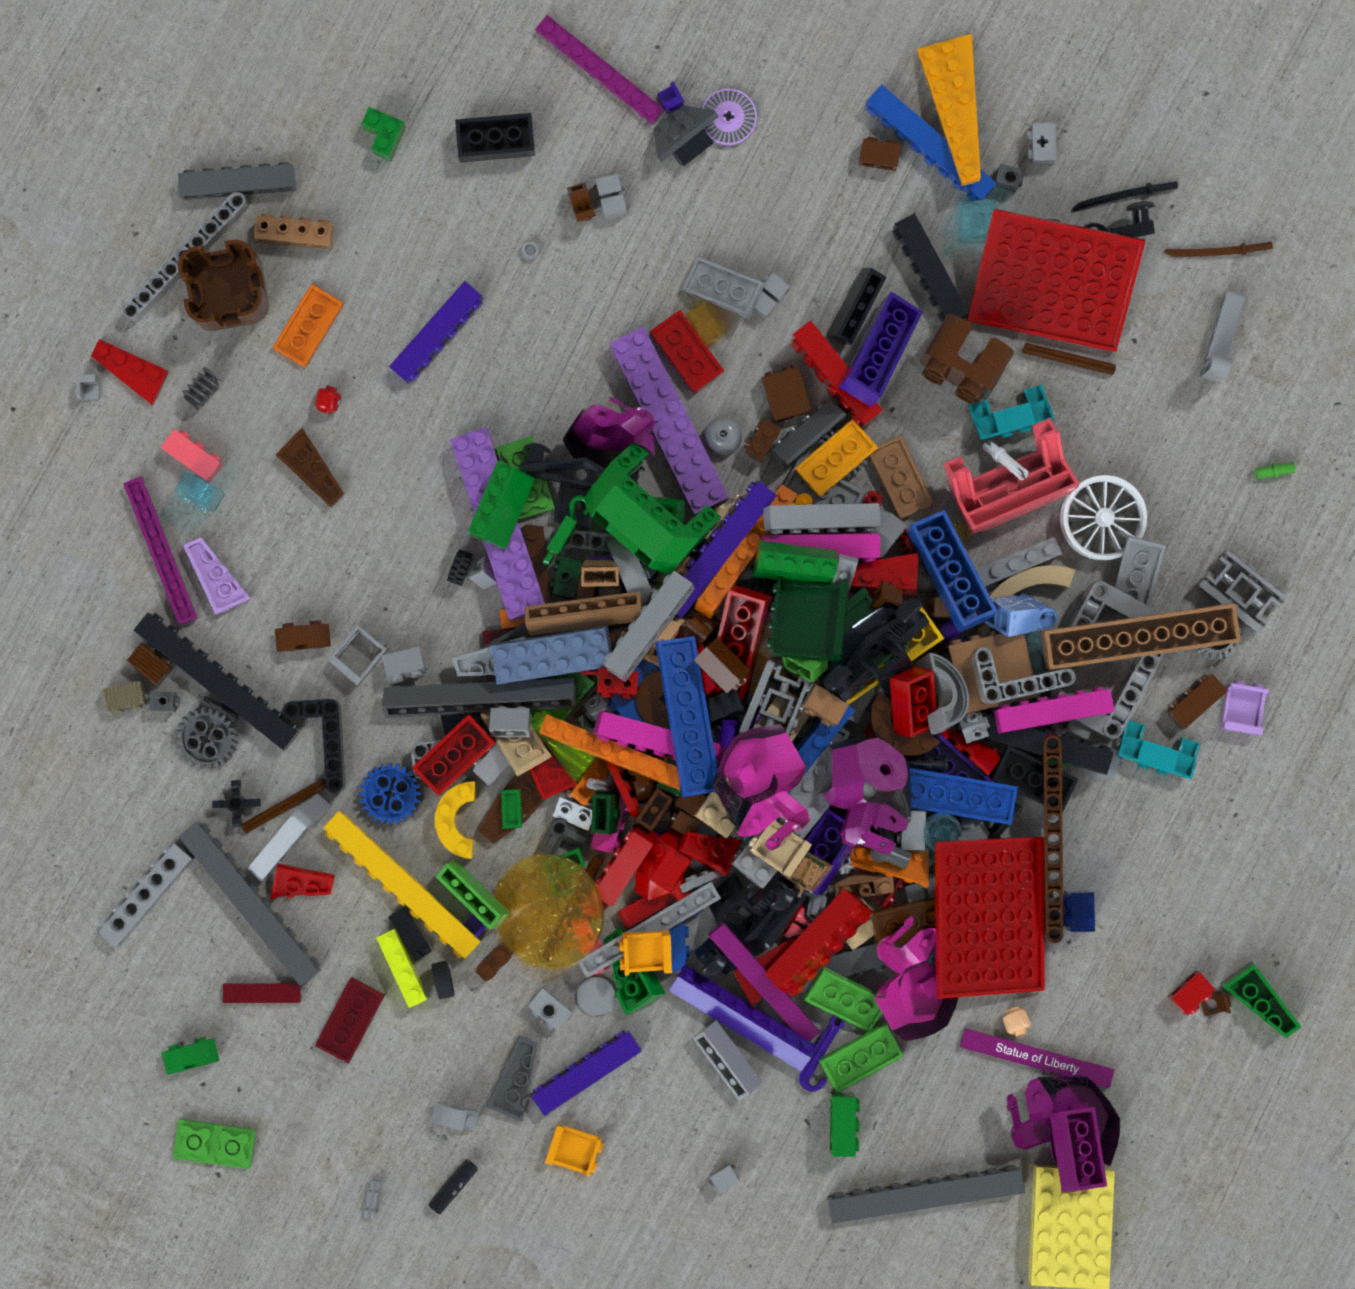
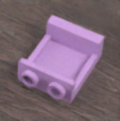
M1237 680L1227 684L1228 692L1225 695L1220 729L1252 735H1263L1261 724L1266 694L1269 693V689H1264V685L1254 683L1252 686H1246L1245 682Z

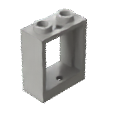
M357 625L328 659L331 664L356 685H360L381 661L382 655H386L389 651L385 648L387 644L379 637L377 640L372 637L371 634L373 632L365 625L363 627ZM361 633L381 651L359 676L341 661L339 657Z

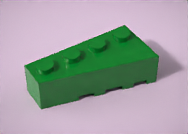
M1252 961L1220 983L1227 991L1285 1038L1301 1028V1025Z

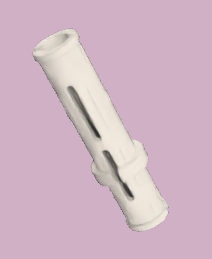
M987 440L990 445L986 442L983 444V450L988 452L995 462L1001 463L1019 480H1024L1021 475L1027 478L1029 471L1010 457L1004 448L998 447L992 440Z

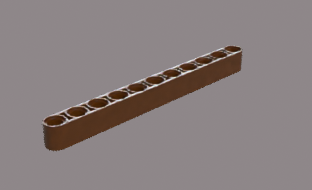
M1050 732L1043 738L1045 933L1048 941L1058 943L1063 939L1062 744L1059 735ZM1049 739H1056L1058 741L1057 745L1054 747L1048 746L1047 741ZM1050 758L1058 760L1054 766L1048 765L1047 761ZM1050 777L1058 779L1055 785H1050L1047 781ZM1056 796L1058 801L1055 804H1050L1048 798ZM1051 815H1056L1058 817V820L1055 823H1050L1048 821V818ZM1051 834H1056L1058 840L1051 842L1048 840V837ZM1052 853L1059 855L1058 859L1054 861L1050 860L1048 856ZM1052 872L1059 874L1058 878L1054 880L1048 876ZM1057 891L1059 895L1056 898H1051L1049 893ZM1052 910L1059 911L1056 917H1051L1049 913ZM1052 929L1059 930V933L1055 936L1049 934Z

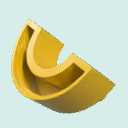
M477 781L464 782L451 788L443 795L435 812V829L441 843L453 854L467 859L474 858V839L468 838L460 832L457 827L456 817L462 805L470 801H476Z

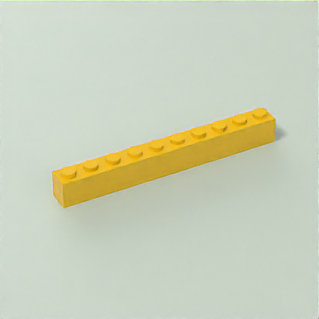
M338 811L323 827L326 830L324 834L332 841L334 839L340 843L339 848L346 854L350 852L354 856L353 861L360 867L364 865L368 869L367 874L374 880L378 878L383 883L381 885L382 888L388 893L392 891L397 896L395 899L402 906L406 904L411 909L409 912L416 919L420 917L425 922L423 925L430 932L435 931L439 935L438 939L444 945L449 944L454 948L452 952L458 958L463 957L466 959L482 941L479 937L476 938L475 934L342 811Z

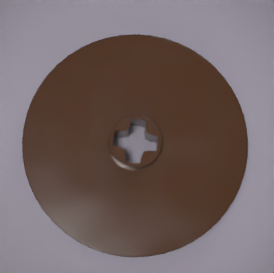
M659 670L651 673L641 682L637 690L636 704L640 715L646 722L661 728H670L667 707L663 701H660V697H664V690Z

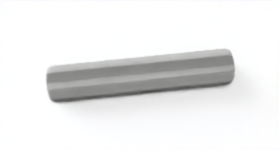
M593 778L588 779L587 788L620 795L616 784Z

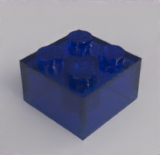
M1065 891L1063 896V907H1065L1063 927L1066 926V930L1070 932H1095L1094 892Z

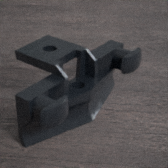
M528 443L523 446V448L529 449L527 461L525 460L523 466L524 473L534 478L560 482L553 521L563 522L566 515L569 517V504L572 498L579 495L586 496L605 468L585 457L543 461L544 452L551 453L548 447L539 443ZM643 466L630 476L637 484L639 471H645ZM578 470H584L587 473V477L584 480L577 479L576 472ZM570 483L588 486L589 490L570 487L568 485ZM579 501L581 508L575 511L577 525L591 528L592 517L590 513L587 515L583 514L586 505L584 502Z
M913 597L906 601L902 598L900 606L889 602L852 625L844 636L842 661L828 660V669L818 679L846 702L863 684L874 676L884 694L891 698L890 678L914 667L902 647L929 623L926 615L920 611L923 607L922 602ZM885 648L896 656L880 670L871 659Z
M732 874L716 889L721 899L712 903L709 907L717 925L719 926L724 922L752 955L756 957L773 946L806 899V896L802 894L801 898L796 897V893L792 890L793 885L778 874H775L764 888H760L748 899L739 878ZM741 905L751 915L741 925L727 920ZM710 937L695 951L697 959L705 964L700 969L704 976L709 978L715 977L720 972L726 975L737 968Z

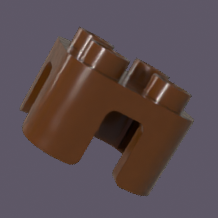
M242 240L225 241V250L208 252L204 246L191 247L185 250L179 258V276L187 286L189 297L184 299L185 310L189 317L205 330L217 331L260 322L268 313L269 300L262 262L251 246Z
M947 314L920 360V363L925 367L921 375L939 386L942 385L944 380L958 387L954 394L961 400L974 405L977 399L986 400L992 393L1013 357L1014 351L999 339L992 338L980 353L975 364L969 363L958 355V351L971 331L972 325L958 316Z

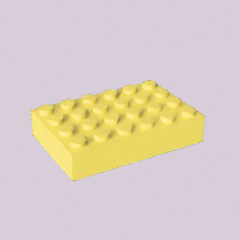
M1034 1164L1028 1282L1031 1285L1109 1289L1114 1170L1105 1168L1106 1187L1062 1192L1058 1165Z

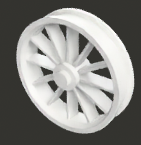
M1101 475L1080 482L1076 490L1066 495L1061 506L1060 527L1065 540L1074 551L1089 559L1111 560L1122 556L1124 548L1121 549L1110 526H1113L1127 536L1142 538L1146 530L1147 510L1142 496L1133 485L1119 477ZM1103 482L1102 509L1089 486L1092 483ZM1107 483H1112L1121 488L1109 507L1106 508ZM1084 487L1097 511L1075 498L1077 493ZM1125 490L1131 496L1133 502L1112 511L1113 505L1122 491ZM1072 501L1093 513L1094 516L1068 515ZM1135 503L1138 518L1115 517V513ZM1068 518L1093 519L1094 522L1072 533ZM1114 520L1138 521L1135 534L1132 535L1115 524ZM1096 524L1095 529L1084 546H1081L1073 535ZM1101 526L1100 554L1086 548ZM1105 527L1118 550L1117 552L1104 554Z

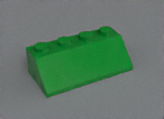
M497 461L469 527V535L506 550L535 478L513 466Z
M759 540L752 576L778 580V576H781L782 581L831 584L835 578L838 564L837 552L832 549Z

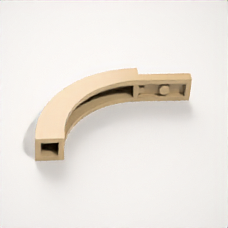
M1039 566L1026 569L1006 579L989 596L990 598L1012 596L1022 589L1037 585H1052L1068 589L1070 588L1075 569L1062 566ZM983 622V624L978 625L976 634L980 638L987 637L986 633L990 632L991 627Z

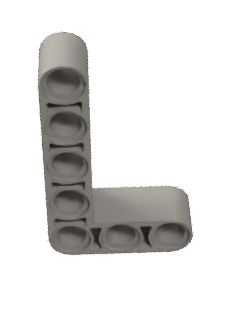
M1231 289L1225 290L1200 377L1220 382L1228 376L1233 360L1228 359V354L1246 294Z
M979 648L971 654V663L979 696L985 704H993L1069 686L1075 681V673L1067 668L999 684L991 651L987 648ZM979 652H982L985 655L984 662L979 661ZM984 671H987L990 675L988 681H985L982 677ZM1062 673L1068 676L1066 683L1061 680ZM1044 677L1049 679L1050 684L1048 687H1045L1042 683ZM1026 681L1031 684V690L1029 692L1026 691L1024 688V683ZM1007 685L1013 690L1011 696L1005 692ZM988 690H992V691H993V693H994V699H993V700L988 699V697H987V691H988Z
M319 794L308 800L291 815L247 870L260 882L264 881L303 834L324 817L332 806Z

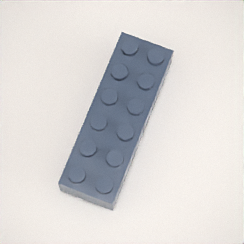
M608 625L494 643L490 646L497 684L606 668L604 666V659L609 652H612Z

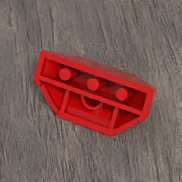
M675 829L666 832L656 839L636 870L634 891L649 902L671 894L692 862L690 856L678 850L684 834Z

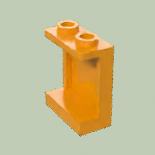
M669 930L622 933V939L619 940V951H623V958H620V970H624L625 976H629L630 972L663 970L664 974L672 973L671 935Z
M558 1123L545 1163L550 1165L556 1164L590 1177V1173H595L598 1164L595 1161L596 1155H601L603 1149L602 1137Z

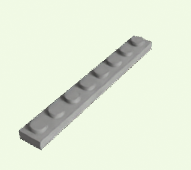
M709 882L625 933L669 930L721 899L712 882ZM622 935L577 961L587 978L623 957V951H619V940L622 939Z

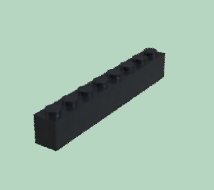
M987 711V714L981 713L982 717H987L990 728H987L989 736L983 739L1009 745L1036 755L1043 756V738L1047 733L1055 732L1047 728H1043V731L1033 727L998 734L994 713ZM959 722L957 731L963 732ZM1063 733L1059 736L1062 744L1063 763L1107 776L1114 752L1110 751V747L1099 745V748L1091 746L1092 742L1083 739L1080 742L1074 741L1073 736ZM1053 738L1047 741V745L1050 747H1054L1058 743Z

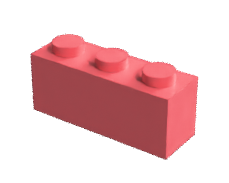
M174 429L161 448L204 480L211 483L223 467V464L219 462L221 458L213 452L209 455L204 451L206 447L198 441L195 443L190 441V435L182 429L180 432Z

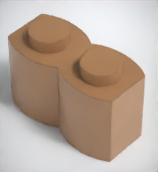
M812 685L801 706L805 708V713L813 717L817 715L821 718V723L831 727V725H838L849 705L824 688Z

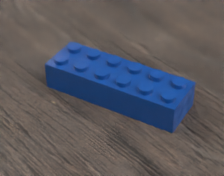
M940 511L911 524L907 534L917 553H919V557L958 633L992 619L998 611L946 511Z

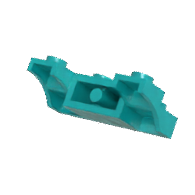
M1043 385L1023 390L1026 400L1025 404L991 413L987 400L974 405H968L979 441L1000 436L1003 439L1014 436L1013 433L1021 431V433L1032 431V425L1050 418L1053 421L1055 418L1045 395Z
M1131 720L1128 721L1121 734V742L1116 756L1138 763L1137 767L1149 770V767L1156 769V773L1167 776L1169 773L1192 780L1201 743L1181 737L1178 749L1174 750L1142 740L1146 725Z

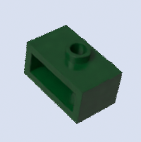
M560 556V560H556L554 571H557L555 579L552 578L550 590H553V595L570 599L576 598L578 579L581 577L582 560Z
M593 794L591 833H618V820L621 815L619 794Z

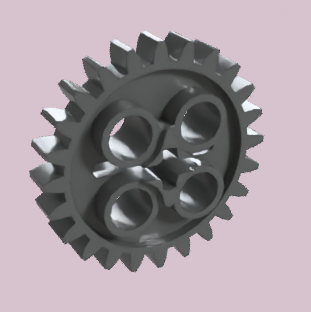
M206 706L201 708V712L196 708L194 713L190 711L187 713L188 717L184 716L182 718L184 723L178 724V727L182 730H177L175 733L180 735L175 741L181 742L177 749L184 750L181 756L188 755L187 762L191 759L194 760L193 766L200 763V768L202 769L207 764L208 769H211L214 764L217 768L220 766V762L225 764L227 759L232 757L231 753L237 750L233 747L239 743L234 740L239 734L233 733L237 726L230 725L233 719L226 720L227 713L223 716L220 715L221 709L215 713L214 707L207 711ZM198 722H204L206 729L200 728ZM214 723L215 725L208 736L209 741L205 743L203 752L201 753L200 748L206 740L205 735L210 731L211 724ZM216 729L223 732V737L217 736ZM191 738H195L198 741V746L191 743ZM208 747H213L216 751V754H211L208 750Z

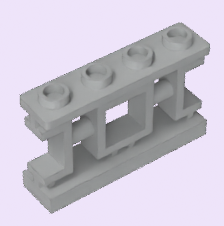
M1226 550L1218 558V561L1224 565V568L1216 578L1213 579L1210 575L1206 574L1195 587L1217 605L1236 603L1238 622L1254 635L1260 634L1268 623L1261 615L1270 604H1273L1276 608L1281 607L1282 603L1287 599L1284 595L1285 592L1277 586L1273 587L1266 576L1258 575L1251 564L1243 563L1236 552ZM1232 564L1242 571L1234 579L1226 573ZM1221 579L1229 585L1222 594L1212 587L1216 586ZM1240 579L1254 589L1245 603L1231 593ZM1262 588L1272 595L1264 603L1256 597ZM1251 603L1259 609L1252 618L1242 611L1246 610Z
M768 660L738 734L749 729L756 709L760 706L759 715L768 718L765 726L774 725L775 721L784 725L786 719L789 718L790 722L786 729L789 735L790 730H795L799 719L796 718L798 711H803L801 705L804 701L805 693L808 694L813 683H810V681L805 680L801 676H799L797 682L780 676L779 673L782 666ZM772 670L776 671L773 679L782 682L779 691L769 688L767 695L763 694ZM801 682L805 683L796 707H794L792 704L795 698L786 695L789 686L799 689ZM771 695L789 702L783 718L764 711ZM755 724L753 729L762 726Z

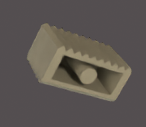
M143 681L102 689L106 712H112V715L124 713L123 709L130 707L131 711L142 709V705L147 704Z

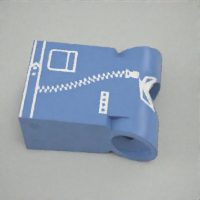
M1021 594L1019 597L1016 595L991 598L998 612L992 619L987 620L985 624L1005 636L1011 637L1034 632L1038 628L1050 629L1057 623L1058 614L1054 609L1027 594Z

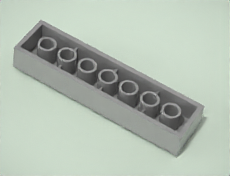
M830 746L825 748L805 773L800 783L789 793L808 810L810 822L803 829L793 831L801 839L807 835L831 805L822 797L832 788L833 750ZM783 817L776 819L781 825L786 823V819ZM753 835L730 864L759 888H764L777 870L749 851L751 847L749 843L755 836Z

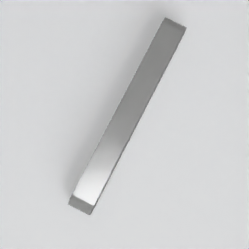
M240 192L230 194L122 307V314L131 322L139 321L180 279L178 261L185 250L195 247V242L200 239L203 240L201 246L208 250L247 210L249 204L244 195ZM243 199V202L240 206H234L235 200ZM228 212V219L221 220V215ZM216 226V231L209 234V227ZM171 267H176V272L169 275L168 270ZM159 280H162V287L158 289L155 288V283ZM149 294V300L142 302L143 295ZM136 308L135 315L129 316V310Z

